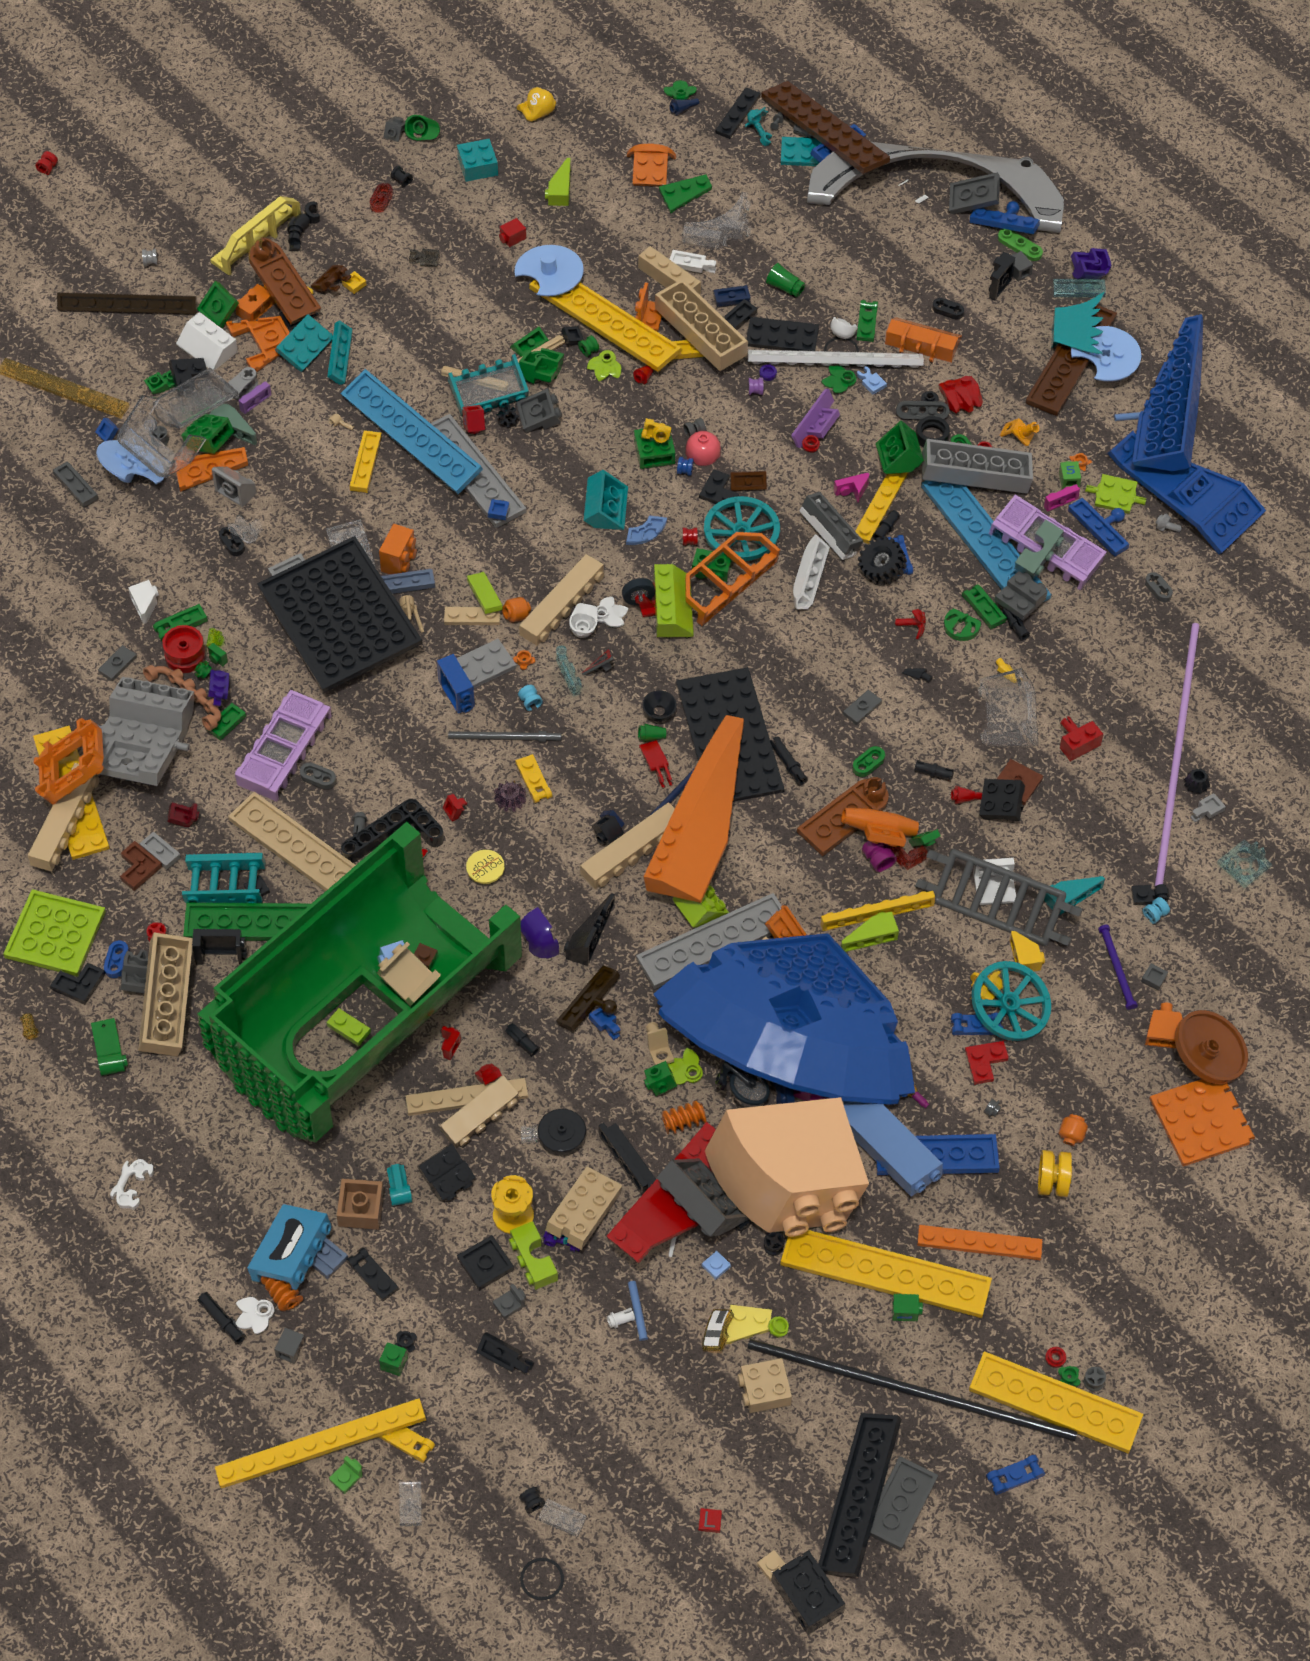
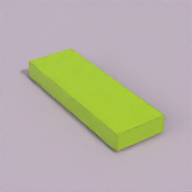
M484 572L467 576V582L485 614L503 610L502 603Z

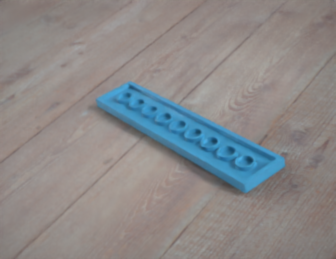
M366 369L341 392V395L457 494L483 470L481 465Z
M930 480L922 482V489L1002 590L1006 587L1007 581L1018 572L1014 568L1020 554L1010 541L1008 543L1002 541L1003 533L999 530H996L992 536L989 534L994 521L965 485ZM1035 576L1033 581L1037 584L1042 583L1037 576ZM1049 591L1047 592L1045 601L1051 599V593Z

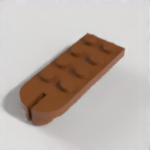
M262 237L260 242L257 240L250 250L249 262L289 323L292 325L304 319L307 314L311 316L321 310L320 305L282 248L268 238Z
M878 777L858 781L797 828V833L824 856L858 830L841 822L844 808H869L880 811L886 808L889 798L886 783L883 782L881 784L882 779Z

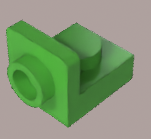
M346 1456L344 1464L329 1477V1480L345 1494L363 1476L362 1466L356 1459L353 1458L351 1460Z

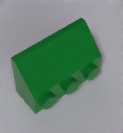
M901 420L876 442L885 474L912 472L924 461L916 432Z

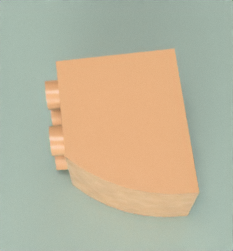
M841 1097L726 1110L705 1149L711 1170L726 1195L742 1213L768 1233L784 1231L786 1236L794 1237L805 1233L812 1227L822 1226L825 1232L840 1230L846 1226L848 1217L853 1209L859 1205V1200L869 1185Z

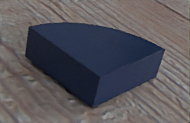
M614 810L603 811L599 815L600 818L605 815L615 816L621 828L624 825V822Z

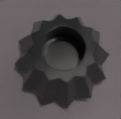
M1201 768L1191 770L1184 779V786L1194 794L1207 792V788L1210 787L1209 776Z

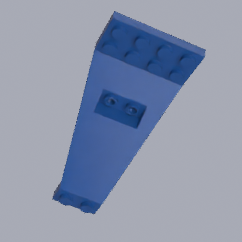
M1134 431L1125 436L1108 452V455L1118 467L1193 524L1218 554H1221L1266 511L1244 483L1191 463L1190 468L1177 471L1133 465L1132 460L1136 439Z

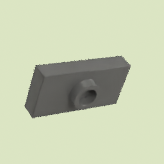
M122 645L98 669V673L113 682L137 658V655Z
M868 689L843 711V715L858 725L882 704V700Z

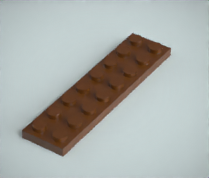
M1096 305L1093 309L1100 310L1092 315V317H1103V319L1092 327H1111L1117 317V312ZM1059 343L1027 396L1026 404L1058 416L1090 360L1083 357L1072 358L1071 347Z

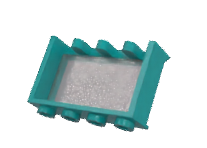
M515 354L512 355V359L509 362L503 363L501 359L495 361V366L486 368L485 364H481L478 366V371L469 373L468 369H464L461 375L453 377L452 372L448 373V383L452 389L461 417H463L462 407L480 405L484 412H489L494 407L500 406L503 408L506 404L518 402L529 395L527 384Z

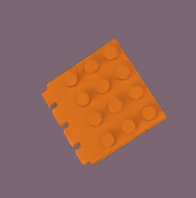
M1200 1079L1150 1096L1149 1099L1183 1167L1250 1144L1249 1140L1255 1139L1249 1125L1242 1127V1125L1247 1124V1121L1241 1109H1233L1239 1105L1232 1091L1225 1093V1091L1230 1090L1228 1084H1214Z

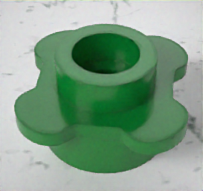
M206 660L196 666V677L204 679L211 671L212 667Z
M1067 1366L1059 1368L1058 1374L1061 1376V1382L1074 1385L1075 1387L1080 1385L1081 1381L1078 1378L1079 1369L1077 1367Z

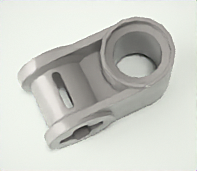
M252 367L242 369L238 375L227 383L226 392L238 400L242 396L247 395L258 386L256 370Z

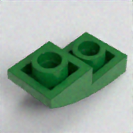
M171 370L163 375L157 372L144 380L152 394L162 393L175 387Z

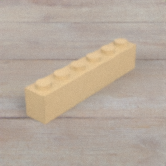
M585 554L519 625L520 636L536 646L541 641L545 642L551 630H556L560 621L570 615L571 609L578 603H581L582 597L592 591L593 585L603 579L604 564Z
M74 763L71 770L79 766V764ZM95 774L85 784L80 785L53 805L28 854L31 866L52 872L55 865L59 864L60 855L67 848L68 839L71 834H74L78 819L82 818L86 803L90 802L93 789L97 788L99 784L98 775Z
M668 802L581 864L580 875L594 889L607 885L609 879L613 876L621 875L627 866L635 865L644 854L649 855L653 851L654 847L659 844L675 808Z

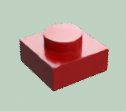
M492 1063L482 1066L480 1070L474 1073L478 1081L484 1085L502 1076L500 1069Z

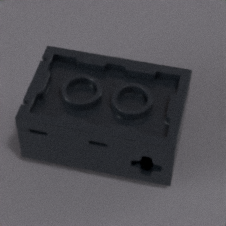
M809 1550L803 1553L802 1556L800 1555L783 1565L780 1570L777 1569L772 1572L771 1582L807 1635L844 1613L845 1602Z

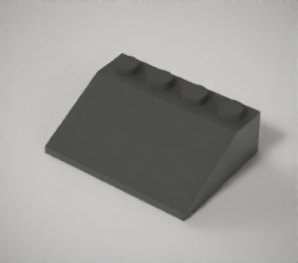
M699 1158L671 1160L657 1176V1179L661 1182V1187L674 1196V1201L679 1206L684 1207L688 1212L689 1218L696 1221L701 1226V1231L707 1236H720L749 1220L730 1200L718 1183L715 1175Z

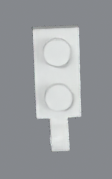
M673 250L669 259L684 270L702 273L703 269L710 273H715L716 261L706 260L704 255Z

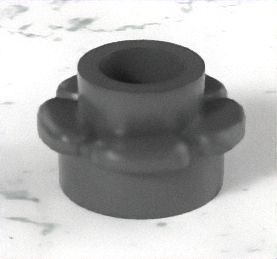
M991 1099L984 1113L989 1115V1118L991 1115L996 1117L1000 1111L1001 1106L998 1105L1000 1101Z

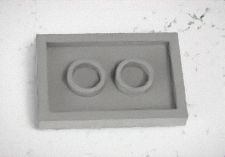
M499 639L457 658L474 688L517 668L516 663Z

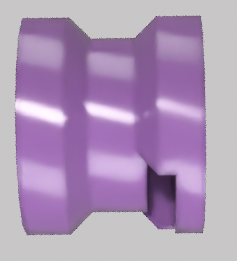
M749 378V395L751 393L763 395V378Z

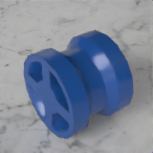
M679 457L677 474L685 473L688 476H692L694 458L684 459Z

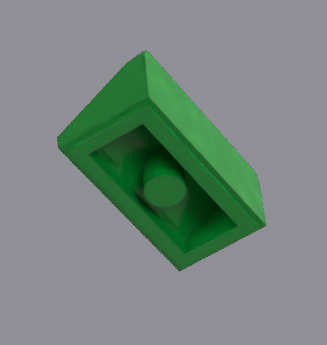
M537 327L512 344L510 348L522 357L528 350L536 349L548 342L549 339L542 329Z

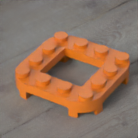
M78 719L76 721L77 729L53 745L46 741L42 745L45 749L40 756L34 757V764L39 767V785L35 787V791L52 805L56 804L59 799L70 794L80 785L85 784L95 774H100L104 768L102 765L104 759L102 729L91 719ZM83 746V755L79 757V766L59 779L58 761L68 757L74 750Z

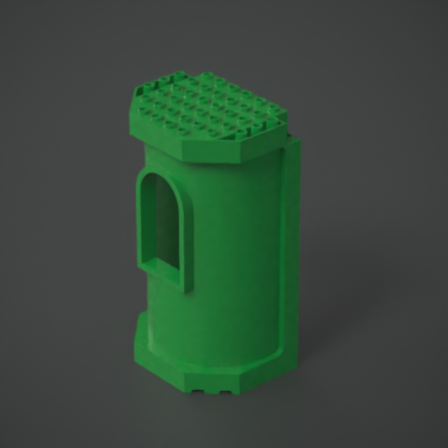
M407 822L213 988L214 1000L197 1013L198 1025L201 1029L200 1034L203 1038L202 1044L210 1051L218 1062L219 1068L226 1073L235 1085V1090L240 1095L245 1094L252 1106L260 1107L262 1114L268 1120L272 1118L280 1131H286L293 1137L316 1143L333 1127L330 1107L482 970L492 969L506 972L522 957L520 915L508 905H504L489 919V939L440 898L436 891L429 889L426 884L428 879L424 875L421 833ZM403 940L404 944L406 942L410 944L407 948L413 954L419 943L438 950V954L429 970L432 973L436 970L441 976L411 1006L377 974L380 969L378 966L380 947ZM362 984L398 1014L347 1061L333 1070H310L301 1065L294 1055L296 1045L300 1039Z

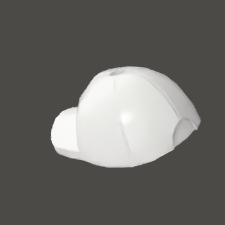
M584 603L576 605L569 620L570 629L576 637L586 638L595 630L597 625L596 606Z

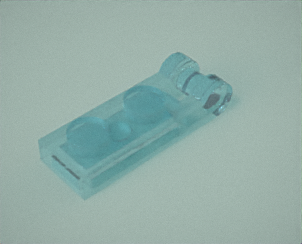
M561 645L556 648V662L574 697L580 695L582 684L580 678L574 674L575 668L573 663H569L567 659V648Z

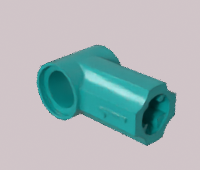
M391 1165L387 1168L392 1206L412 1203L410 1186L407 1184L404 1165Z

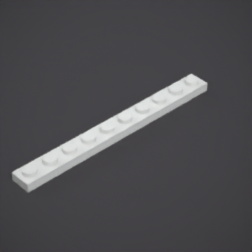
M748 350V362L753 364L769 362V364L775 365L779 364V362H786L788 365H796L797 363L814 365V363H821L824 366L832 364L849 366V364H856L860 367L874 364L876 367H883L884 365L902 367V365H909L911 368H918L924 364L923 354Z

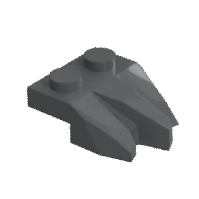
M141 949L137 956L130 951L126 952L121 972L120 990L145 992L148 964L147 951Z

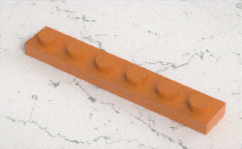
M919 1225L917 1246L1041 1260L1043 1239Z

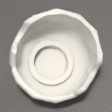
M836 317L831 322L833 334L842 339L851 338L858 328L855 324L852 326L847 321L839 318L836 319Z

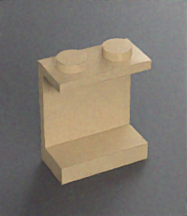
M406 942L403 946L399 944L392 951L394 955L390 959L386 957L378 965L380 969L377 974L411 1006L441 975L436 970L432 973L407 948L410 944Z

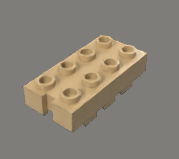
M586 1167L547 1222L545 1231L558 1238H561L562 1235L568 1237L567 1243L582 1250L620 1195L622 1185Z

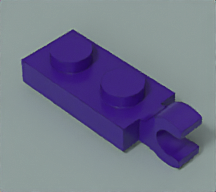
M211 670L209 677L208 697H214L213 705L221 706V699L227 700L229 673L221 670Z

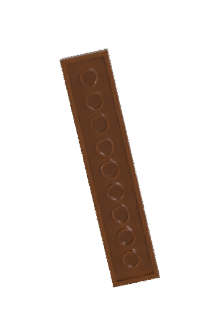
M789 81L761 92L762 99L862 174L890 162L888 154Z

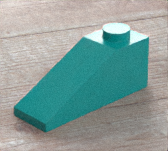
M1100 876L1060 881L1056 885L1052 884L1050 886L1066 893L1064 902L1075 906L1102 889L1105 878ZM1046 893L1044 901L1053 910L1057 897ZM1061 910L1059 915H1061L1062 913H1064V912H1066V911Z

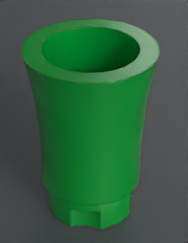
M779 263L773 266L766 279V284L797 298L806 286L800 278L790 273Z

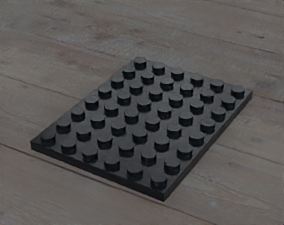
M355 536L257 583L260 592L323 693L423 644L416 629Z

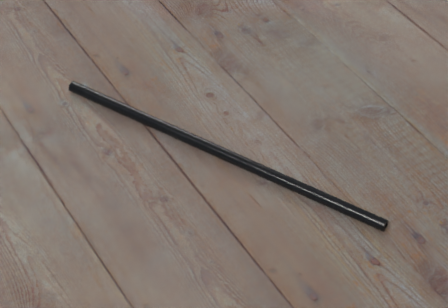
M750 1339L747 1349L1071 1441L1076 1439L1077 1431L754 1339Z

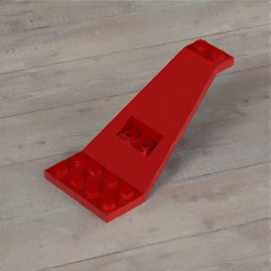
M706 1122L674 1160L699 1158L711 1170L705 1149L716 1129ZM658 1179L654 1181L606 1236L607 1239L638 1264L653 1247L699 1225L696 1221L689 1218L688 1212L684 1207L679 1206L674 1201V1196L661 1187V1182Z

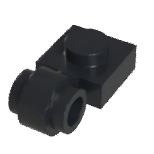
M1165 884L1156 885L1153 891L1151 885L1131 886L1133 905H1151L1153 899L1161 897L1167 902L1170 897L1169 888Z

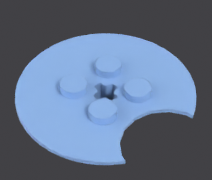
M543 245L530 249L518 259L515 265V277L530 276L537 280L540 288L536 295L556 296L572 290L582 279L584 271L580 257L572 250L558 245Z
M1095 327L1102 330L1103 333L1090 337L1099 342V344L1092 345L1103 354L1090 353L1071 347L1072 358L1083 357L1094 363L1097 369L1094 379L1100 381L1124 379L1136 371L1141 361V350L1137 341L1127 332L1115 327Z
M109 440L102 442L97 448L96 454L100 463L123 482L130 483L135 474L144 476L155 484L162 482L165 477L163 465L150 452L137 445L125 441Z

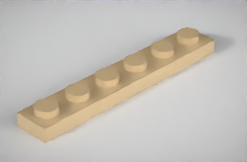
M525 1078L508 1080L519 1093L517 1100L528 1098ZM493 1083L405 1095L408 1116L463 1108Z

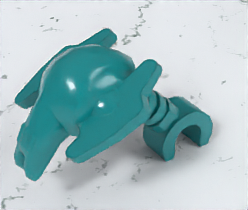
M766 107L760 110H750L747 114L748 123L745 124V127H749L751 124L754 125L761 136L760 142L764 146H769L771 141L768 139L772 135L765 132L760 124L761 117L766 116L769 112L765 110Z

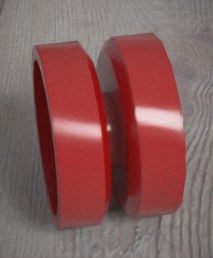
M180 625L171 628L164 635L162 643L165 661L173 671L180 669L182 673H191L195 671L196 666L200 662L203 663L205 661L206 652L203 636L196 628Z

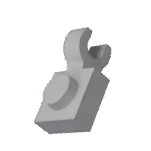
M1213 793L1199 801L1198 808L1192 811L1194 815L1190 818L1194 822L1199 821L1205 815L1211 819L1223 812L1226 806Z

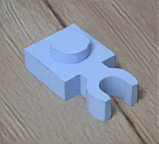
M867 366L864 367L865 374L859 370L857 371L858 378L862 379V384L872 395L887 387V383L877 373L871 374Z

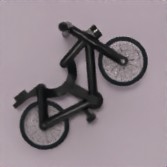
M689 1040L690 1045H696L694 1042ZM724 1061L715 1081L717 1085H720V1090L725 1089L728 1077L732 1093L741 1102L748 1105H760L767 1101L770 1090L764 1078L740 1070L738 1067Z

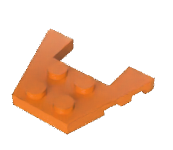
M281 316L258 318V321L249 322L247 319L241 320L239 323L226 322V327L232 337L246 332H250L261 353L246 358V362L256 372L280 356L275 351V348L290 333Z

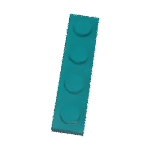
M340 320L334 325L327 377L342 385L346 380L352 328Z

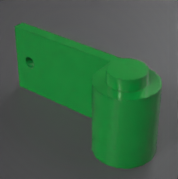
M115 1018L91 1023L101 1076L125 1071L128 1062L126 1055H122Z

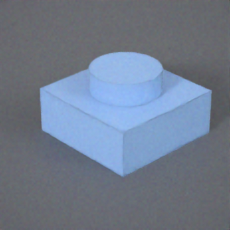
M716 1251L702 1263V1267L716 1280L731 1267V1264Z

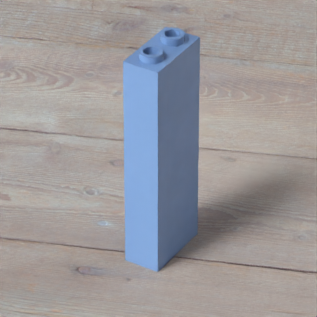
M842 1101L855 1141L875 1161L877 1160L881 1167H884L887 1173L911 1197L916 1193L922 1192L931 1182H936L943 1175V1163L883 1104Z

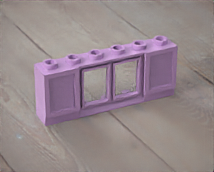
M1014 495L992 523L989 534L992 536L996 530H999L1003 533L1002 541L1004 543H1008L1010 539L1018 542L1017 550L1022 553L1025 548L1032 552H1038L1043 547L1039 542L1035 541V533L1045 519L1064 530L1063 538L1065 539L1060 547L1056 546L1054 549V556L1049 561L1047 569L1053 572L1058 567L1064 571L1063 579L1065 581H1069L1071 577L1080 581L1077 589L1081 590L1101 565L1107 551L1086 538L1077 535L1071 529L1042 513L1035 506Z
M290 690L287 696L283 698L278 710L273 713L269 725L267 724L264 727L260 739L255 741L252 751L247 753L244 762L236 770L235 778L237 785L277 802L279 799L278 790L280 787L284 789L287 787V776L289 773L295 774L297 771L296 762L298 759H305V748L307 745H314V734L317 730L323 731L325 717L328 719L332 717L331 708L322 702Z

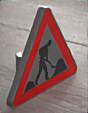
M610 649L605 651L582 672V675L600 666L605 671L612 668L609 662L613 660L612 651Z

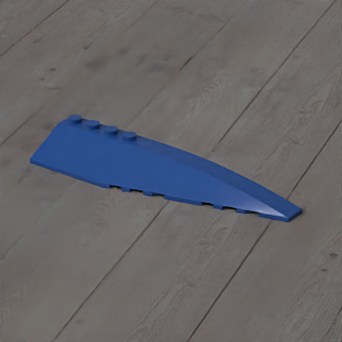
M1202 314L1184 319L1178 332L1179 337L1174 340L1173 350L1169 351L1167 355L1168 360L1164 362L1156 378V385L1150 391L1151 396L1144 404L1145 409L1139 414L1132 460L1133 465L1168 471L1184 470L1191 467L1201 384Z

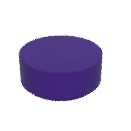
M764 365L760 368L759 375L763 380L771 381L776 378L777 369L772 365Z

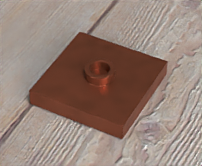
M1010 759L997 779L1021 780L1025 785L1022 797V804L1025 806L1044 776Z

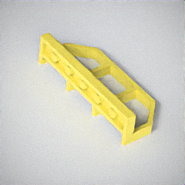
M278 197L234 232L226 247L210 259L211 263L226 274L231 275L230 265L245 253H250L252 246L255 245L257 240L260 242L262 237L265 238L268 235L276 239L277 228L290 217L301 214L300 203L294 198Z

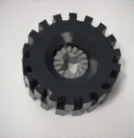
M878 537L875 542L872 539L869 541V546L867 544L863 546L865 550H861V556H858V564L868 581L873 582L875 585L880 583L881 586L885 585V582L891 584L892 579L897 581L899 579L898 575H903L902 569H906L907 566L905 564L907 562L906 555L901 546L894 539L891 538L889 540L888 537H884L883 540Z

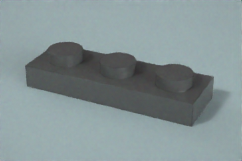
M68 461L53 469L55 477L83 508L99 499L98 494Z

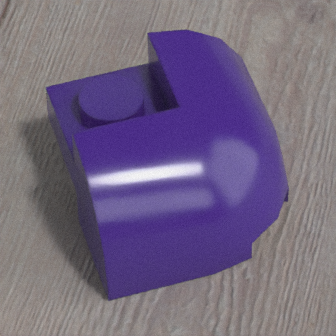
M1091 248L1089 253L1073 251L1071 255L1075 268L1072 274L1076 279H1102L1111 268V260L1107 249Z
M538 907L523 917L521 920V932L529 943V951L534 956L549 959L559 955V943L557 939H553L550 931L552 926Z

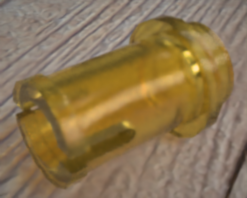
M30 1013L23 1014L20 1017L24 1030L22 1034L27 1040L35 1039L38 1029L35 1027L33 1015Z

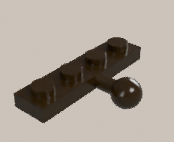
M603 965L556 1020L558 1026L574 1032L595 1006L600 1007L604 1014L613 1015L617 1011L616 1002L611 999L604 1001L601 998L620 977L619 972Z

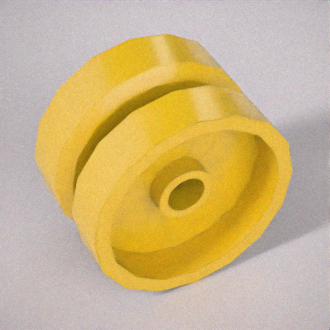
M1041 1151L1038 1195H1050L1053 1183H1055L1054 1191L1056 1196L1068 1197L1072 1178V1155L1070 1152H1060L1055 1164L1053 1151Z

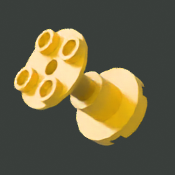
M509 1175L494 1184L491 1191V1199L494 1205L493 1221L499 1230L510 1234V1230L533 1221L534 1212L531 1207L533 1191L524 1178Z

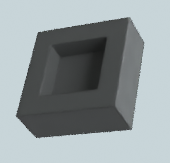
M1151 963L1141 982L1159 990L1168 976V971Z

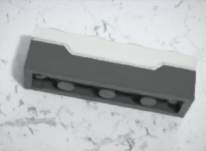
M821 492L807 495L800 509L801 514L842 560L855 556L863 542L861 537Z

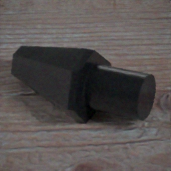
M906 668L902 672V674L919 680L922 678L928 683L933 678L926 673V668Z

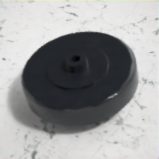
M552 1110L545 1114L538 1124V1140L541 1146L551 1154L558 1156L570 1155L578 1151L585 1142V1122L579 1114L572 1110Z

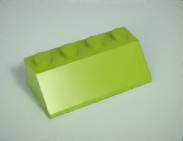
M654 564L657 637H694L692 607L685 602V576L687 573L673 564Z

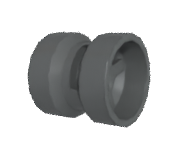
M702 418L695 419L692 423L686 422L683 424L685 434L690 433V436L698 431H707Z

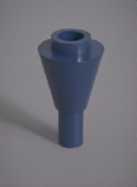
M698 98L691 100L672 99L669 109L671 113L677 116L691 106L698 105L699 100Z

